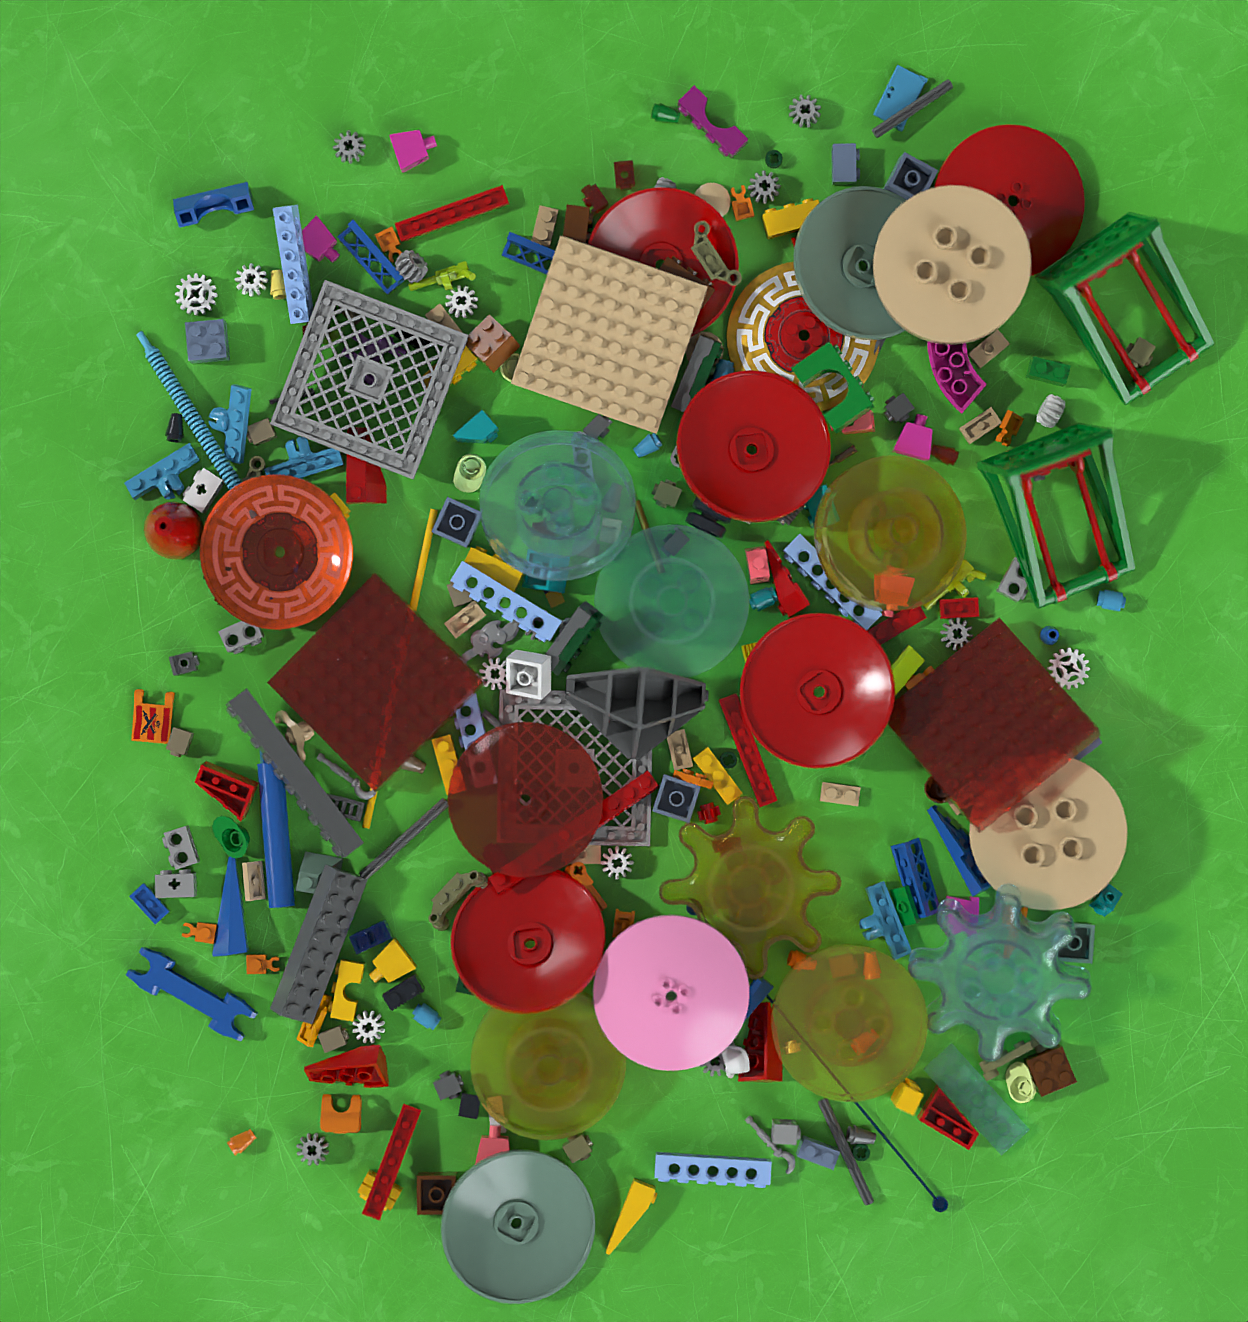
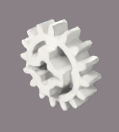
M195 273L194 278L187 275L188 280L181 279L182 286H176L180 290V292L175 293L176 296L180 297L176 302L182 304L180 307L182 310L187 308V314L189 315L192 311H194L195 316H198L199 311L205 315V309L211 311L210 304H216L213 297H218V294L213 291L217 288L215 285L210 286L212 281L210 279L206 281L205 275H202L201 278H199L197 273ZM196 282L200 283L198 286L191 285ZM187 289V297L184 299V292ZM195 291L200 295L199 298L194 297L193 293ZM208 291V292H209V296H208V299L206 300V299H205V295H206V292ZM194 304H201V305H202V306H199V307H192Z
M1067 648L1066 653L1063 649H1060V655L1054 653L1055 659L1049 660L1052 666L1047 667V669L1052 670V673L1048 676L1055 678L1052 682L1053 684L1059 682V688H1062L1064 685H1066V689H1070L1071 685L1074 688H1078L1077 683L1084 684L1082 678L1089 677L1085 674V671L1090 670L1089 667L1085 666L1089 660H1083L1085 654L1078 655V649H1075L1073 653L1071 648ZM1064 656H1070L1065 662L1059 661ZM1077 660L1081 665V669H1079L1076 664ZM1071 664L1070 668L1076 672L1066 673L1067 669H1065V667L1063 666H1068ZM1056 668L1060 670V677L1057 674ZM1071 676L1078 677L1074 681L1067 682Z

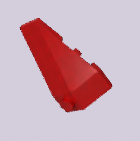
M355 427L358 435L368 431L366 427ZM352 428L347 429L348 434L355 436ZM370 435L361 438L372 443ZM347 454L346 503L387 504V484L381 467Z
M769 540L764 542L780 604L777 607L783 616L787 615L789 618L810 605L798 584L793 583L790 572L782 565V560Z
M762 1002L750 1014L748 1022L749 1033L747 1039L744 1038L743 1042L749 1057L750 1070L739 1073L738 1082H782V1058L770 1002Z
M380 1045L361 1046L304 1067V1072L311 1082L333 1084L335 1081L345 1082L347 1086H352L353 1083L364 1084L365 1088L387 1087L389 1085L386 1056Z

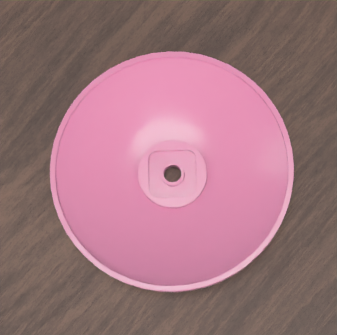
M662 915L635 923L611 942L604 952L596 971L593 998L595 1012L602 1030L610 1042L622 1054L638 1064L649 1068L667 1071L684 1070L710 1061L732 1043L746 1017L749 1004V983L745 966L739 953L721 932L695 918L680 915ZM668 991H675L677 998L673 1001L666 998Z

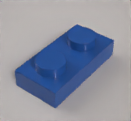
M145 883L129 896L154 924H157L170 912L159 898H155V893Z

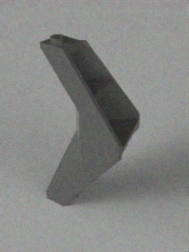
M635 667L567 675L565 699L627 759H640L705 709V701H708L709 692L706 690V683L652 668Z

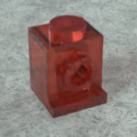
M633 160L614 162L616 188H620L621 191L631 190V187H635ZM623 172H626L628 174V177L622 178L621 174Z
M589 184L581 190L584 197L582 201L586 207L592 208L590 211L593 213V216L608 207V201L596 184L592 186Z

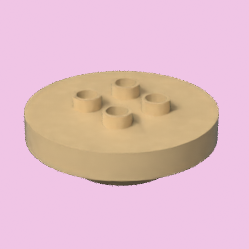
M964 186L932 188L905 201L894 211L883 226L876 243L873 262L876 290L884 308L892 319L904 330L922 340L947 345L972 342L991 334L1001 327L1019 306L1028 285L1031 268L1028 241L1015 215L993 196Z
M1040 754L1016 760L1000 769L988 780L974 803L970 818L969 836L976 864L982 875L996 891L1007 899L1028 908L1060 910L1076 906L1091 899L1114 877L1124 856L1127 842V825L1120 799L1109 782L1100 773L1087 764L1070 757Z

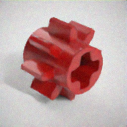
M713 802L700 805L701 811L697 812L699 821L704 820V824L719 821L717 817L721 815L719 806H714Z

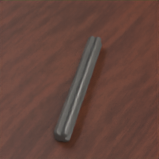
M945 80L873 128L872 133L876 138L882 136L953 89L951 81Z

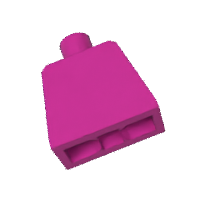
M420 130L389 135L402 173L429 159L427 150L437 146L434 135L423 139Z
M316 215L302 230L305 253L319 262L324 257H327L333 263L340 256L333 248L337 241Z
M916 414L914 424L905 423L892 452L926 462L930 459L933 429L925 427L927 416Z

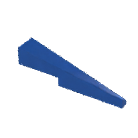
M934 805L927 811L972 896L985 891L991 885L982 875L976 864L970 845V837L961 828H955L950 823L951 819L948 816L944 817L937 810L938 806Z
M232 857L228 858L213 956H226L249 951L236 858Z

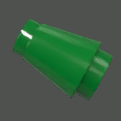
M655 103L651 113V118L657 122L678 123L680 112L662 103Z

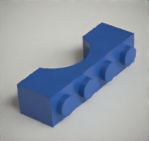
M248 182L173 199L174 213L179 228L197 224L204 215L215 210H230L234 214L254 210L253 197Z

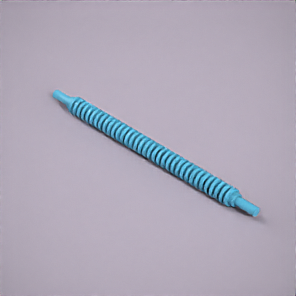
M143 331L137 333L136 336L145 348L146 359L151 363V367L156 372L161 383L164 384L163 386L167 388V392L172 397L177 408L180 409V413H183L182 416L190 426V429L193 430L192 432L196 434V438L201 443L206 454L209 455V459L214 464V467L217 468L216 470L222 476L224 483L232 491L235 487L242 484L238 474L233 470V466H230L231 463L225 457L226 455L220 449V446L217 445L218 443L214 436L209 432V428L204 424L202 417L196 411L197 409L193 407V403H191L183 387L180 386V382L175 378L173 371L167 365L168 363L162 357V354L159 353V349L150 344ZM249 510L252 519L258 515L254 510Z

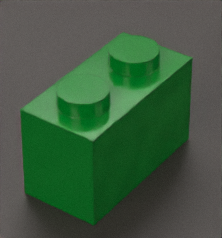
M1033 356L1030 359L1026 378L1063 387L1067 384L1071 366Z

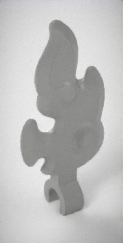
M497 620L489 622L481 630L475 631L471 635L473 648L462 654L465 662L477 654L483 657L487 653L488 659H493L500 655L503 649L501 647L494 648L493 643L496 642L503 645L507 641L514 639L520 629L518 627L520 623L514 620L500 628L501 621Z

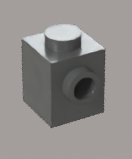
M904 393L897 398L893 395L885 401L886 406L883 408L885 411L883 414L889 422L893 421L895 424L899 421L902 423L910 417L908 413L914 409V406Z
M450 1070L439 1074L440 1078L434 1080L433 1084L440 1100L447 1097L450 1100L460 1096L459 1092L463 1090L464 1081L460 1074H456V1071L452 1073Z

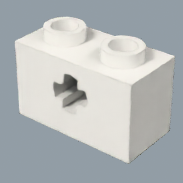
M203 468L202 471L198 470L195 474L193 485L191 487L188 486L184 491L183 501L205 514L224 485V481ZM204 485H205V488H204V489L207 490V491H206L205 494H204V493H201V495H200V492H201V491L199 490V487H200V486L204 487Z

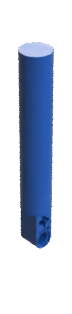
M259 749L260 764H257L269 908L295 906L285 782L275 776L273 772L275 769L271 764H267L261 756L263 753Z

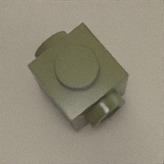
M1138 337L1134 343L1130 342L1125 351L1137 369V367L1142 368L1144 365H1149L1153 359L1151 354L1156 346Z
M666 479L665 482L661 481L660 484H655L651 494L654 495L653 500L656 501V505L663 508L667 506L675 508L682 489L675 487L676 483Z
M575 1132L567 1138L568 1141L562 1146L573 1164L579 1159L584 1161L590 1157V1152H592L591 1146L594 1144L588 1135L585 1136L583 1132L580 1134Z

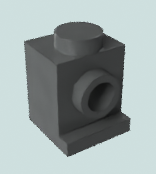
M598 414L583 429V432L597 445L599 443L598 438L601 437L603 439L610 430L608 428L613 422L608 417Z
M677 527L673 529L674 535L669 533L663 540L665 544L660 549L668 557L670 555L674 557L690 540Z
M193 651L169 657L173 676L197 671L200 665L199 657ZM184 659L188 661V665L185 667L181 664Z

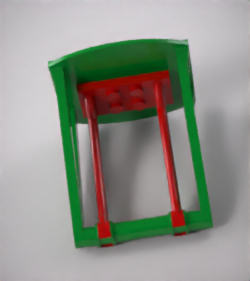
M1133 212L1126 213L1034 276L1037 283L1052 296L1125 406L1136 398L1143 397V395L1153 389L1152 387L1184 365H1189L1190 362L1199 358L1200 354L1214 345V341L1163 240L1160 222L1155 217ZM1147 236L1149 237V239H1150V241H1151V243H1152V245H1153V247H1154L1156 253L1154 252V250H1153L1152 247L1150 246L1149 242L1147 241V239H1146ZM1137 249H1140L1198 337L1194 341L1186 342L1142 267ZM1124 258L1135 268L1180 345L1177 350L1178 352L1144 375H1139L1092 296V290L1088 284L1096 277H1103L1111 267L1119 266L1123 263ZM1075 288L1088 302L1133 378L1127 387L1120 377Z
M1076 423L976 462L978 470L988 482L1032 600L1038 609L1052 603L1055 605L1067 600L1072 595L1102 583L1107 584L1119 579L1122 575L1135 571L1112 453L1114 435L1110 428ZM1097 445L1099 449L1106 489L1104 487L1103 481L1101 479L1098 468L1096 466V463L1090 450V448L1095 447ZM1069 464L1077 478L1101 559V565L1094 571L1061 583L1057 580L1032 497L1031 477L1047 475L1051 473L1052 469H1062ZM1084 469L1119 558V561L1114 563L1109 562L1084 478ZM998 475L1004 478L1009 488L1015 519ZM1025 501L1050 581V585L1046 590L1043 589Z

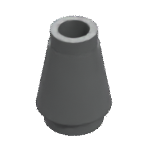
M856 1125L848 1127L846 1141L851 1144L875 1143L876 1133Z

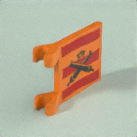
M143 689L134 691L131 741L168 744L171 735L174 692H167L165 694V705L143 703Z

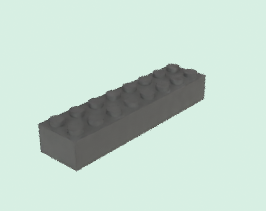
M325 864L271 1004V1010L283 1017L309 1024L313 1023L366 886L367 879L358 874Z

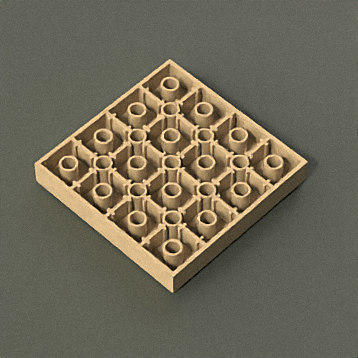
M561 235L511 384L657 434L708 287Z

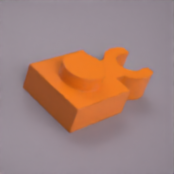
M741 185L742 192L740 194L735 193L734 187L731 188V195L736 198V201L731 202L735 221L755 216L750 197L744 198L746 192L744 185Z
M389 227L375 234L383 253L389 251L388 257L393 264L395 263L393 255H400L402 252L396 249L401 244L393 228Z
M1007 410L1000 425L1002 432L997 435L996 441L1008 447L1011 444V436L1017 435L1024 418L1013 411Z
M932 666L928 667L922 674L913 675L907 681L905 686L911 696L926 686L928 681L937 676Z
M189 922L183 924V926L190 928L189 933H182L183 937L188 938L194 935L197 942L214 944L217 924L197 922V927H194Z
M247 954V974H267V968L274 972L279 971L280 967H274L272 963L273 961H279L280 957L275 956L267 960V954Z

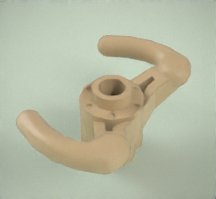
M280 710L275 715V722L281 723L283 721L287 725L285 738L289 744L296 745L297 755L304 762L306 759L304 742L314 736L313 727L309 722L304 721L296 724L289 718L287 712Z

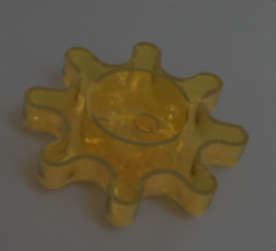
M743 795L734 800L732 804V823L723 833L710 834L695 822H686L681 825L678 830V837L680 842L693 854V867L684 877L665 879L661 882L658 892L664 903L668 905L690 906L695 911L697 920L703 921L721 932L733 946L738 948L747 976L752 979H758L764 976L767 971L768 949L775 942L789 940L804 952L809 953L816 951L820 947L822 942L821 934L808 922L806 909L813 898L830 896L837 893L841 888V878L831 869H811L804 862L802 856L803 848L815 833V825L810 818L798 815L793 817L781 830H768L760 824L756 801L749 796Z

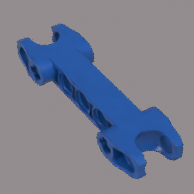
M141 947L139 953L149 960V971L146 974H141L130 969L126 973V976L134 981L139 988L155 996L162 989L211 1017L212 1020L208 1026L212 1030L238 1041L244 1039L245 1035L234 1025L235 1016L243 1014L254 1019L258 1014L245 1000L230 992H227L224 999L220 998L172 970L176 961L162 952Z

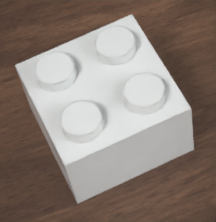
M515 650L506 657V693L542 700L551 692V656Z

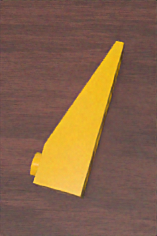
M635 1178L633 1179L606 1248V1254H611L649 1208L650 1203L654 1204L658 1194L655 1192V1186Z

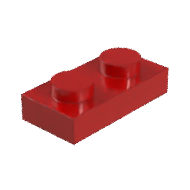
M978 597L939 600L940 619L979 617Z

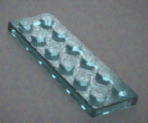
M952 1043L923 1068L1001 1156L1030 1130Z

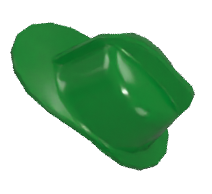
M228 816L217 817L212 825L215 837L227 855L232 858L242 857L246 853L250 842L248 831L244 827L238 826Z

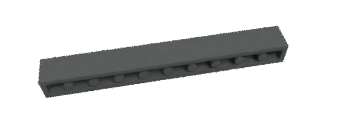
M245 689L225 704L228 707L226 708L228 714L238 720V726L243 733L247 732L250 736V742L254 748H259L263 753L261 755L263 760L267 764H271L275 769L273 770L275 776L285 782V788L290 795L294 794L298 799V806L303 811L306 810L310 815L308 817L310 822L314 826L317 825L321 830L320 834L325 841L329 840L332 844L333 852L338 857L344 858L361 846L364 842L248 689Z

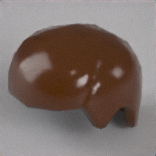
M942 774L930 776L924 784V792L931 801L946 803L955 795V784L951 778Z

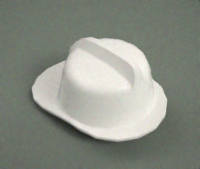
M732 1041L722 1052L726 1074L730 1079L735 1074L750 1070L749 1057L746 1050L735 1046L734 1041Z

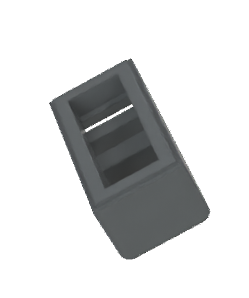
M327 793L331 800H335L334 804L337 808L339 801L343 802L340 812L345 818L361 821L365 803ZM350 803L348 814H345L346 805ZM354 805H358L356 816L352 815Z

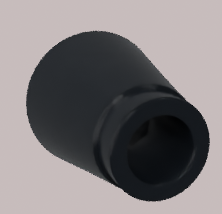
M171 414L165 433L167 441L174 443L182 442V438H184L182 414Z

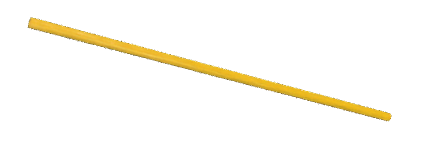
M430 509L370 791L375 788L378 792L432 541V529L438 510ZM377 792L374 797L368 799L363 828L370 829Z

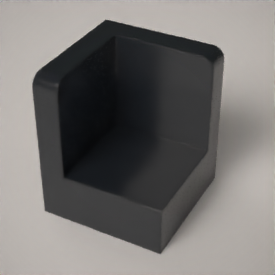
M463 1091L458 1116L477 1119L481 1096L467 1094V1091Z

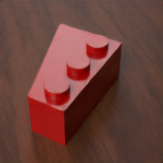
M208 761L201 764L195 779V783L212 798L219 801L226 810L228 809L239 821L246 817L259 782Z
M936 1084L917 1118L919 1121L970 1150L979 1133Z

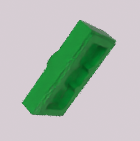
M909 885L891 889L890 891L902 927L919 923L920 919Z

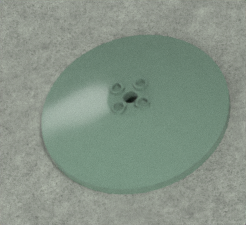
M868 186L852 187L838 191L825 198L812 209L801 225L796 238L794 271L802 297L811 311L824 324L836 332L851 338L880 340L905 331L892 319L884 308L876 290L873 273L874 252L881 230L894 211L907 201L891 191ZM862 261L866 264V271L859 269V262Z
M532 1150L500 1152L472 1166L452 1188L446 1200L441 1219L443 1249L456 1276L478 1295L489 1300L508 1304L537 1301L554 1294L566 1286L584 1265L590 1253L595 1234L593 1204L580 1178L571 1168L557 1158ZM514 1218L521 1219V1224L518 1227L511 1226V1221Z

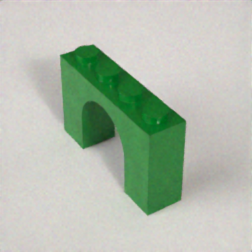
M829 341L791 369L804 387L826 373H837L847 380L848 392L845 399L824 414V417L837 434L873 409L874 405L872 402L875 400L869 391L864 392L861 387L864 384L859 376L854 377L850 372L853 370L847 360L843 361L840 355L842 352L836 344L832 346Z

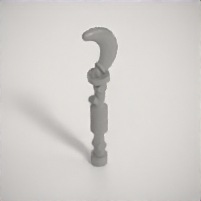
M322 753L317 756V760L324 762L338 776H342L345 780L352 783L351 786L354 787V791L359 798L367 800L375 796L377 789L374 788L369 792L363 791L360 787L359 779L349 777V772L345 773V770L337 764L330 762Z
M749 1115L745 1119L746 1123L756 1130V1134L764 1143H767V1147L772 1148L774 1156L778 1158L783 1157L787 1160L788 1168L786 1174H790L796 1164L794 1156L790 1152L782 1151L781 1148L778 1149L767 1133L760 1129Z

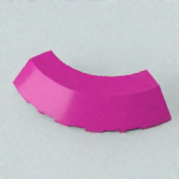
M927 341L929 362L936 382L948 401L962 414L987 384L978 376L971 365L966 343L947 345Z

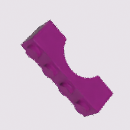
M694 85L678 101L679 112L685 117L688 115L693 120L691 122L697 130L702 129L706 133V139L712 144L715 142L720 147L718 150L724 157L729 156L732 159L748 143V138L736 126L718 128L712 125L705 115L708 98Z

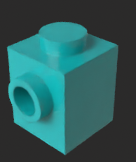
M1108 883L1094 896L1089 906L1097 914L1105 917L1113 911L1122 893Z

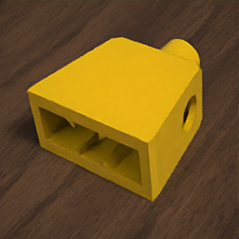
M394 938L372 961L377 968L369 973V976L375 983L383 977L390 983L417 968V965L399 941Z

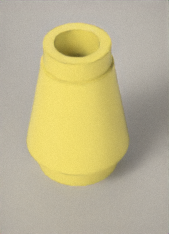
M282 270L271 271L270 294L276 300L287 298Z

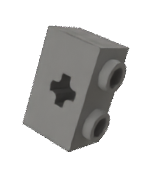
M191 869L179 870V873H172V870H160V874L155 875V898L197 896L196 873H191ZM175 878L177 882H180V885L177 887L172 885V881H175Z

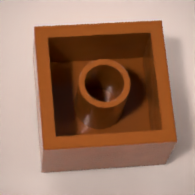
M488 315L469 334L466 347L494 373L520 347V344L491 315Z

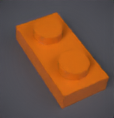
M684 768L682 772L674 770V778L712 789L714 782L706 780V775L696 773L694 776V771Z

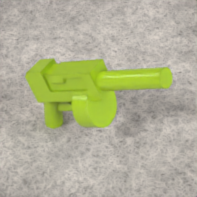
M464 261L458 263L457 266L454 265L435 271V276L408 285L410 291L438 283V285L443 284L447 291L453 289L452 281L464 277L474 280L476 275L469 270L467 262Z
M962 560L958 564V568L941 582L943 586L923 604L924 608L929 610L948 591L951 593L955 590L962 598H965L969 591L962 582L966 578L969 583L975 578L985 581L987 573L975 570L967 560Z

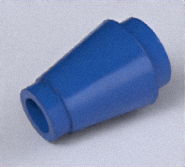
M1046 626L1040 632V639L1044 644L1053 645L1059 639V632L1053 626ZM1051 631L1055 635L1053 638L1049 637Z

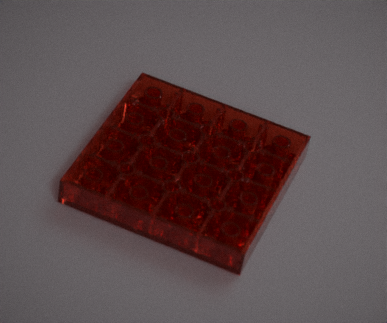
M374 573L267 683L376 792L455 715L486 681L379 574Z
M1000 618L894 702L892 714L887 724L890 730L978 833H981L1101 736L1099 728Z

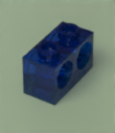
M385 919L350 935L349 939L356 954H359L394 936Z

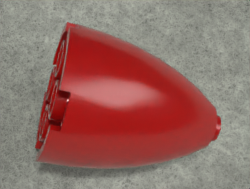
M166 502L158 505L148 514L144 524V534L148 545L154 552L164 558L177 560L189 556L199 548L204 535V526L200 516L192 507L179 502Z

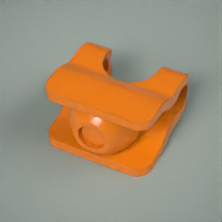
M324 1094L321 1105V1130L337 1134L358 1133L361 1130V1095H353L349 1109L339 1113L333 1107L332 1095Z

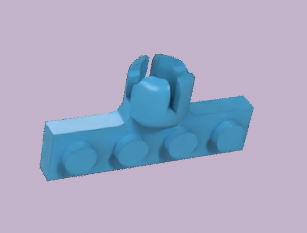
M234 384L231 385L229 408H214L209 417L216 419V422L209 420V425L212 429L225 433L224 454L228 461L241 464L244 463L252 389Z
M298 437L299 449H297L294 439L289 440L285 445L289 456L288 461L267 467L264 470L266 476L288 475L302 478L343 465L344 463L340 451L328 448L319 452H312L307 438Z
M188 443L129 479L124 484L134 500L154 488H159L165 499H174L176 497L172 490H176L178 495H181L184 490L179 474L199 462L200 459L192 445Z
M881 881L865 888L874 913L861 919L859 922L860 929L871 928L862 932L866 940H873L883 936L893 960L912 953L885 882Z

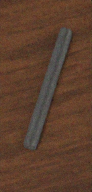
M442 798L366 866L359 875L368 880L449 807L448 801Z
M823 1098L818 1101L820 1109L864 1205H870L874 1202V1199L828 1099Z

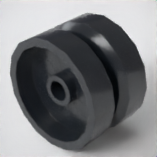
M696 497L692 507L700 512L701 515L689 512L685 522L707 535L722 539L726 528L717 523V521L730 524L732 518L717 513Z

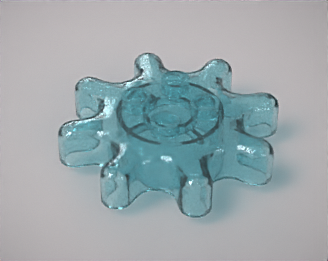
M1004 884L997 889L993 908L990 912L983 915L970 914L957 900H943L937 908V923L946 933L947 941L939 948H916L912 950L908 958V972L914 979L935 983L941 990V995L926 1008L925 1026L933 1034H941L957 1024L972 1027L978 1033V1054L987 1062H995L1002 1056L1006 1037L1015 1032L1029 1033L1043 1047L1052 1048L1057 1046L1061 1040V1023L1051 1011L1053 1004L1060 999H1084L1091 992V975L1089 971L1080 966L1067 965L1058 956V952L1074 938L1075 926L1072 916L1065 912H1058L1043 922H1033L1026 919L1021 913V892L1018 887L1012 884Z

